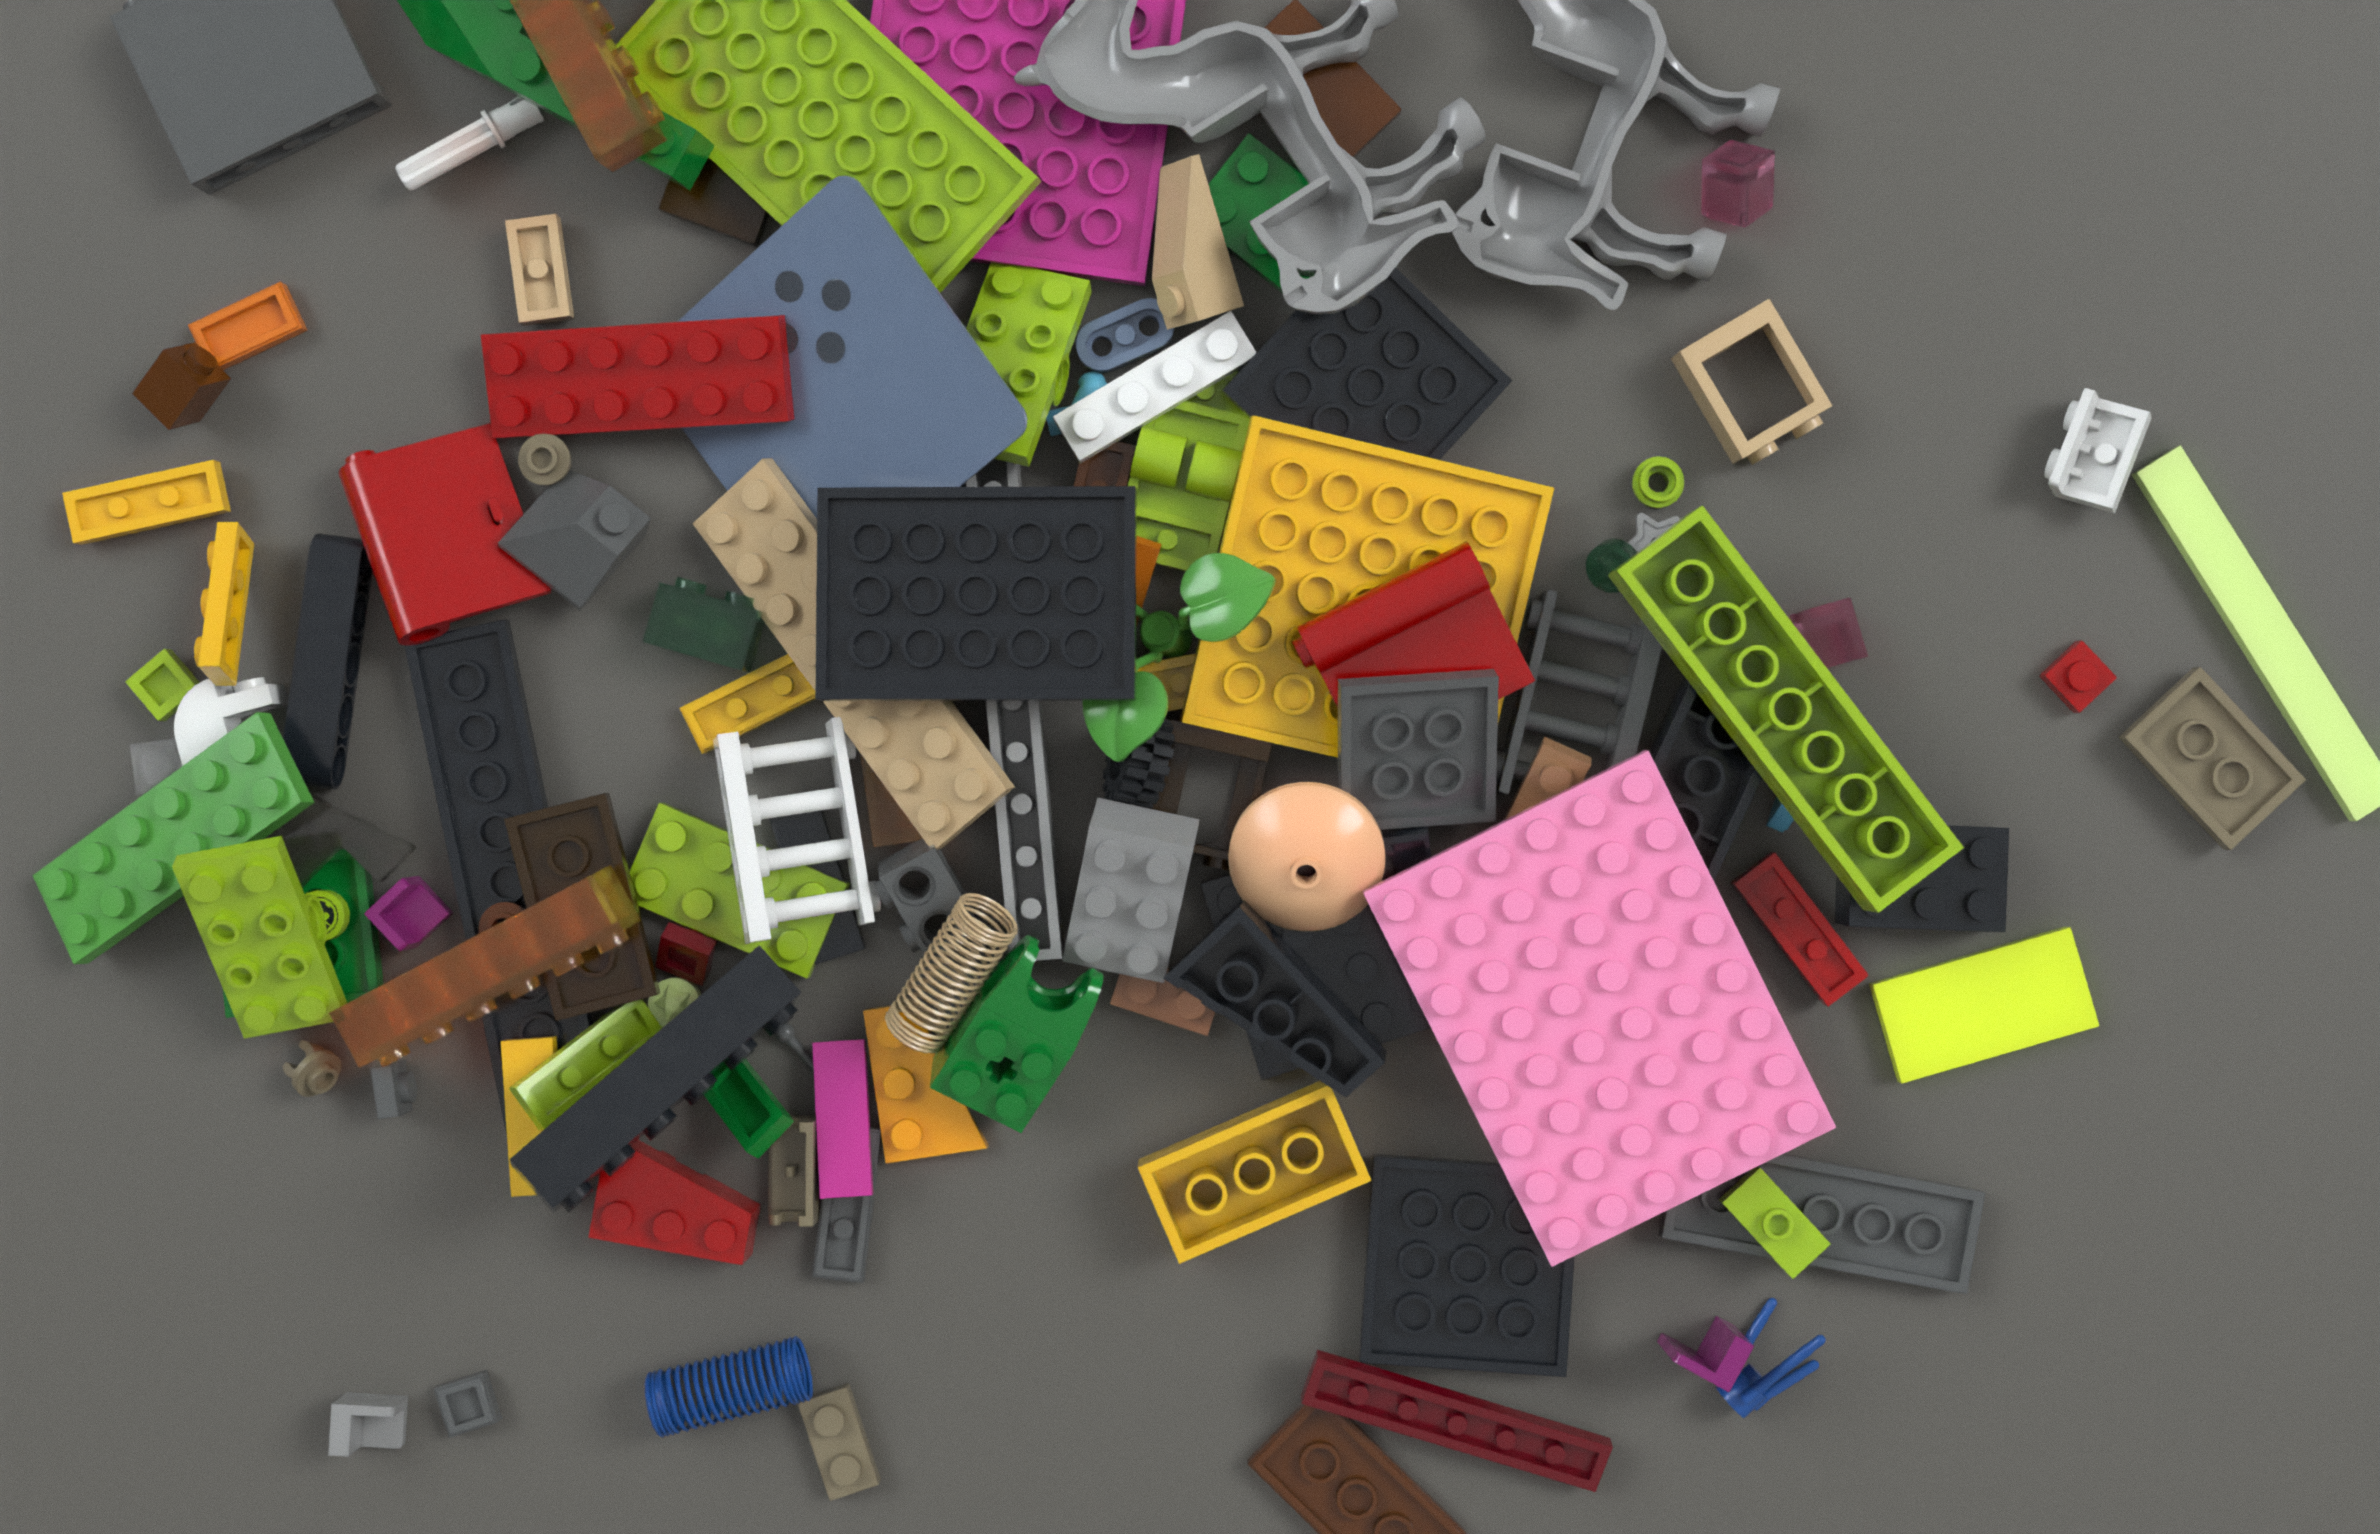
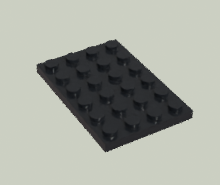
M1136 487L817 488L815 699L818 701H1136Z

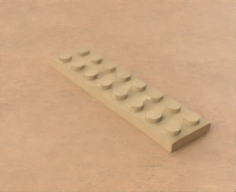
M762 458L705 511L693 525L815 690L817 518L772 458ZM823 701L834 718L841 717L845 733L928 846L934 845L936 849H942L1015 788L952 701Z

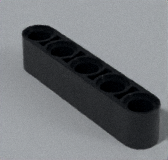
M318 533L313 537L309 548L283 740L306 786L336 790L341 785L345 774L373 571L362 539Z

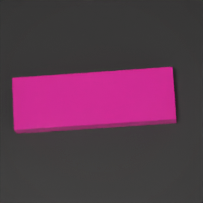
M866 1040L814 1042L812 1047L820 1199L872 1196L874 1194Z

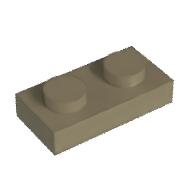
M846 1383L813 1394L809 1402L807 1400L804 1403L800 1402L798 1406L829 1500L832 1501L879 1485L881 1478L850 1384Z

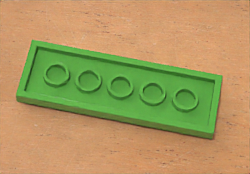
M256 712L32 876L73 964H89L184 896L172 869L177 855L264 839L315 802L271 713Z

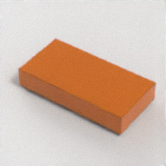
M281 281L188 324L196 344L209 351L216 358L217 365L222 370L308 331L287 285Z

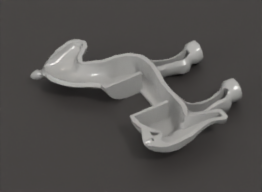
M1075 0L1044 39L1037 63L1024 67L1014 76L1015 82L1022 86H1050L1056 97L1068 107L1099 121L1120 124L1173 125L1179 127L1193 142L1197 143L1216 139L1260 113L1309 184L1251 220L1250 224L1260 243L1278 262L1280 285L1286 303L1297 311L1311 314H1335L1355 306L1391 274L1402 258L1419 242L1436 234L1449 233L1456 230L1458 226L1456 214L1445 200L1434 201L1414 209L1412 208L1418 204L1430 186L1437 181L1448 180L1461 171L1465 152L1474 149L1486 141L1485 130L1478 115L1471 105L1460 97L1439 111L1437 129L1425 141L1422 147L1413 155L1397 164L1380 169L1365 168L1336 143L1318 112L1303 75L1310 70L1338 62H1356L1367 55L1373 32L1385 28L1399 17L1394 0H1351V5L1347 12L1332 25L1319 31L1300 35H1277L1266 28L1233 21L1203 29L1175 45L1132 50L1129 31L1138 0ZM1379 214H1380V215H1390V216H1385V217H1382V218L1373 220V219L1376 218ZM1300 275L1309 276L1310 278L1304 279Z
M1518 0L1534 25L1533 52L1552 67L1602 86L1572 170L1506 146L1495 144L1484 172L1482 187L1456 213L1458 226L1456 230L1452 231V234L1461 252L1475 267L1494 278L1527 285L1562 286L1583 290L1595 297L1609 310L1618 309L1622 304L1628 283L1620 275L1585 253L1571 240L1586 242L1594 256L1605 265H1638L1648 268L1654 275L1665 280H1672L1685 272L1695 278L1708 282L1722 253L1727 236L1726 233L1703 227L1690 235L1658 234L1634 225L1620 215L1612 204V164L1625 134L1645 103L1654 96L1666 100L1679 109L1701 132L1714 136L1723 130L1737 127L1745 133L1761 137L1772 116L1780 88L1758 83L1745 91L1728 92L1714 89L1701 83L1676 60L1669 49L1667 37L1656 9L1645 0ZM1483 210H1485V215L1492 226H1487L1481 221Z

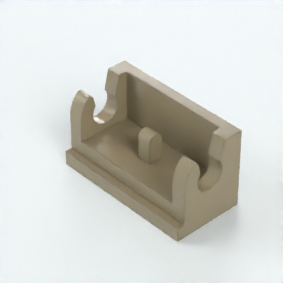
M790 1115L794 1120L793 1124L768 1148L769 1224L776 1226L780 1225L781 1222H797L799 1227H813L819 1220L821 1206L816 1115Z

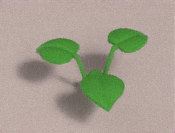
M1212 553L1197 559L1185 572L1180 585V593L1188 606L1180 609L1179 618L1166 611H1155L1150 614L1136 604V616L1142 621L1140 637L1143 644L1150 649V653L1136 659V701L1082 702L1087 728L1093 740L1108 757L1116 762H1123L1136 748L1152 738L1163 724L1167 715L1169 705L1168 694L1163 683L1149 672L1137 671L1152 662L1160 663L1163 656L1175 658L1185 654L1192 643V632L1200 640L1208 642H1222L1239 634L1256 618L1267 603L1276 583L1275 577L1234 555Z

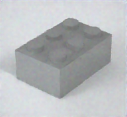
M1097 797L1089 825L1062 961L1164 983L1165 979L1163 978L1167 972L1200 819Z

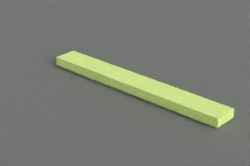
M2181 445L2174 447L2131 474L2349 821H2358L2379 808L2380 761Z

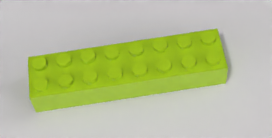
M1703 505L1688 513L1608 574L1611 581L1863 910L1876 913L1881 912L1964 848Z

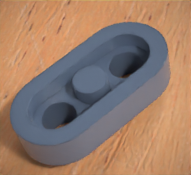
M1141 299L1085 324L1077 335L1076 350L1081 363L1087 369L1099 373H1109L1164 349L1171 342L1175 328L1167 330L1163 315L1157 304V299ZM1146 319H1153L1159 324V330L1152 336H1146L1141 333L1139 329L1140 324ZM1100 339L1108 340L1112 344L1111 352L1106 356L1096 355L1092 350L1096 341Z

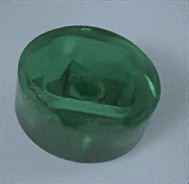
M1612 538L1602 541L1589 553L1586 559V573L1589 580L1595 587L1604 592H1620L1608 577V574L1637 553L1636 550L1629 543L1621 539Z

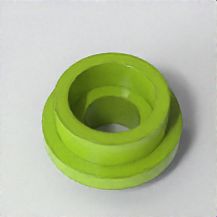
M1657 456L1646 459L1636 468L1632 477V489L1636 498L1650 508H1664L1673 504L1681 496L1684 488L1682 470L1673 460L1666 457ZM1652 474H1659L1664 477L1666 487L1663 492H1655L1649 487L1648 480Z

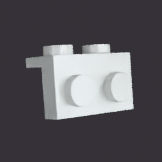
M2085 388L2080 401L2073 400L2067 409L2063 430L2068 432L2061 450L2054 448L2046 464L2044 477L2049 479L2048 485L2053 495L2115 514L2151 421L2150 412L2100 399L2095 390Z

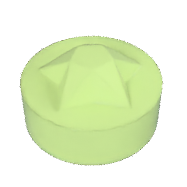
M671 977L658 983L661 994L649 997L648 1008L659 1024L664 1027L701 995V992L693 982L681 977Z

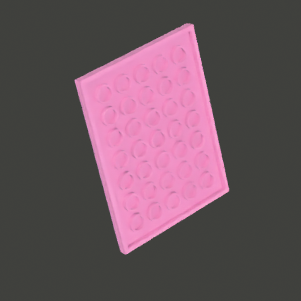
M1644 750L1363 890V894L1551 1267L1837 1128L1648 750Z

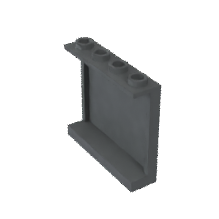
M129 0L123 5L122 11L109 16L191 185L208 195L392 106L384 87L374 80L336 0Z

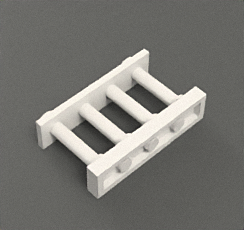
M841 717L831 718L825 724L827 737L753 748H750L748 743L740 744L738 732L717 734L713 739L745 944L771 939L770 929L778 928V922L855 910L857 924L860 926L875 922L874 912L881 910L880 897L874 885L876 881H868L849 760L856 758V748L844 731ZM831 757L835 788L758 799L757 794L748 795L745 775L753 774V768ZM839 808L843 839L766 850L765 846H756L753 826L761 825V820ZM847 859L852 890L774 902L773 897L765 898L762 877H768L770 871Z

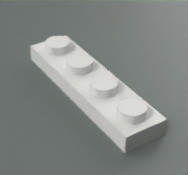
M1230 311L1054 415L1053 420L1081 464L1142 426L1241 369L1257 352L1234 314Z

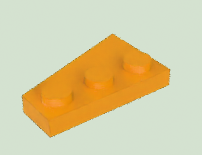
M891 1005L863 1010L885 1163L987 1149L989 1145L981 1129L979 1130L969 1108L930 1088L932 1062L936 1053L915 1051L894 1037L885 1021L886 1012H888ZM898 1012L900 1016L914 1028L924 1033L933 1035L931 1031L916 1025L914 1022L908 1019L903 1013ZM913 1033V1034H915V1035L921 1037L922 1039H926V1040H929V1041L936 1042V1040L929 1039V1038H924V1037H922V1036H920V1035H918V1034H916V1033Z

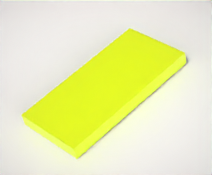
M2066 926L1869 983L1896 1079L1901 1084L2100 1026L2071 927Z

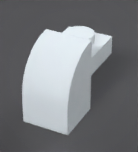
M264 677L238 682L236 686H233L235 693H233L232 686H215L210 679L195 685L181 700L174 719V736L182 766L242 723L241 718L252 716L256 712H266L288 706L285 686L266 684Z

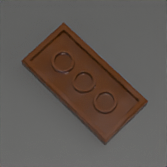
M1301 1404L1247 1460V1464L1318 1534H1467L1465 1529L1350 1418Z

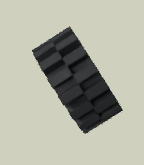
M1165 719L1152 738L1136 748L1123 762H1116L1106 755L1105 762H1107V767L1103 770V779H1106L1103 784L1105 799L1149 809L1153 808V804H1156L1159 800V792H1163L1165 788V775L1169 776L1171 767H1168L1169 760L1173 758L1174 749H1171V746L1175 742V734L1172 733L1174 726L1173 723H1170L1171 720Z

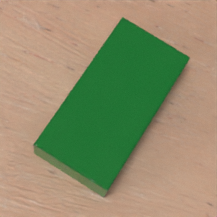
M747 1059L732 1071L724 1064L713 1074L718 1081L704 1096L744 1150L759 1159L793 1124L794 1120Z

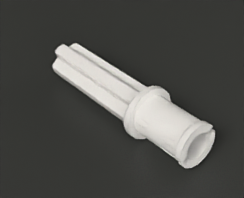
M516 97L509 103L489 113H486L485 110L481 111L482 118L398 163L395 167L396 173L408 190H415L499 144L501 149L506 147L505 141L545 120L537 106L520 97Z

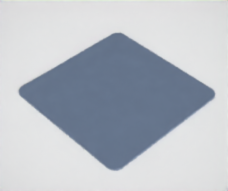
M838 176L831 180L678 320L694 321L785 315L795 420L681 427L727 491L762 458H772L817 518V488L961 487L1019 439L1027 427V415L1020 402L857 179L851 176Z

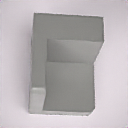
M347 1392L331 1403L328 1456L349 1457L361 1447L400 1449L406 1442L408 1396Z

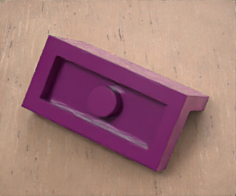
M1717 1315L1697 1351L1664 1333H1661L1657 1340V1343L1673 1362L1727 1392H1730L1754 1348V1345L1735 1325Z

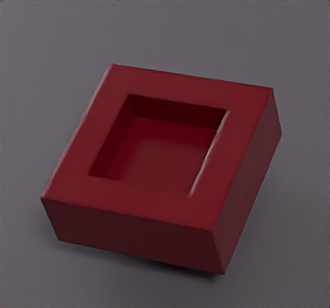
M669 922L660 938L655 967L703 986L711 971L717 941L704 936L697 930L686 929Z

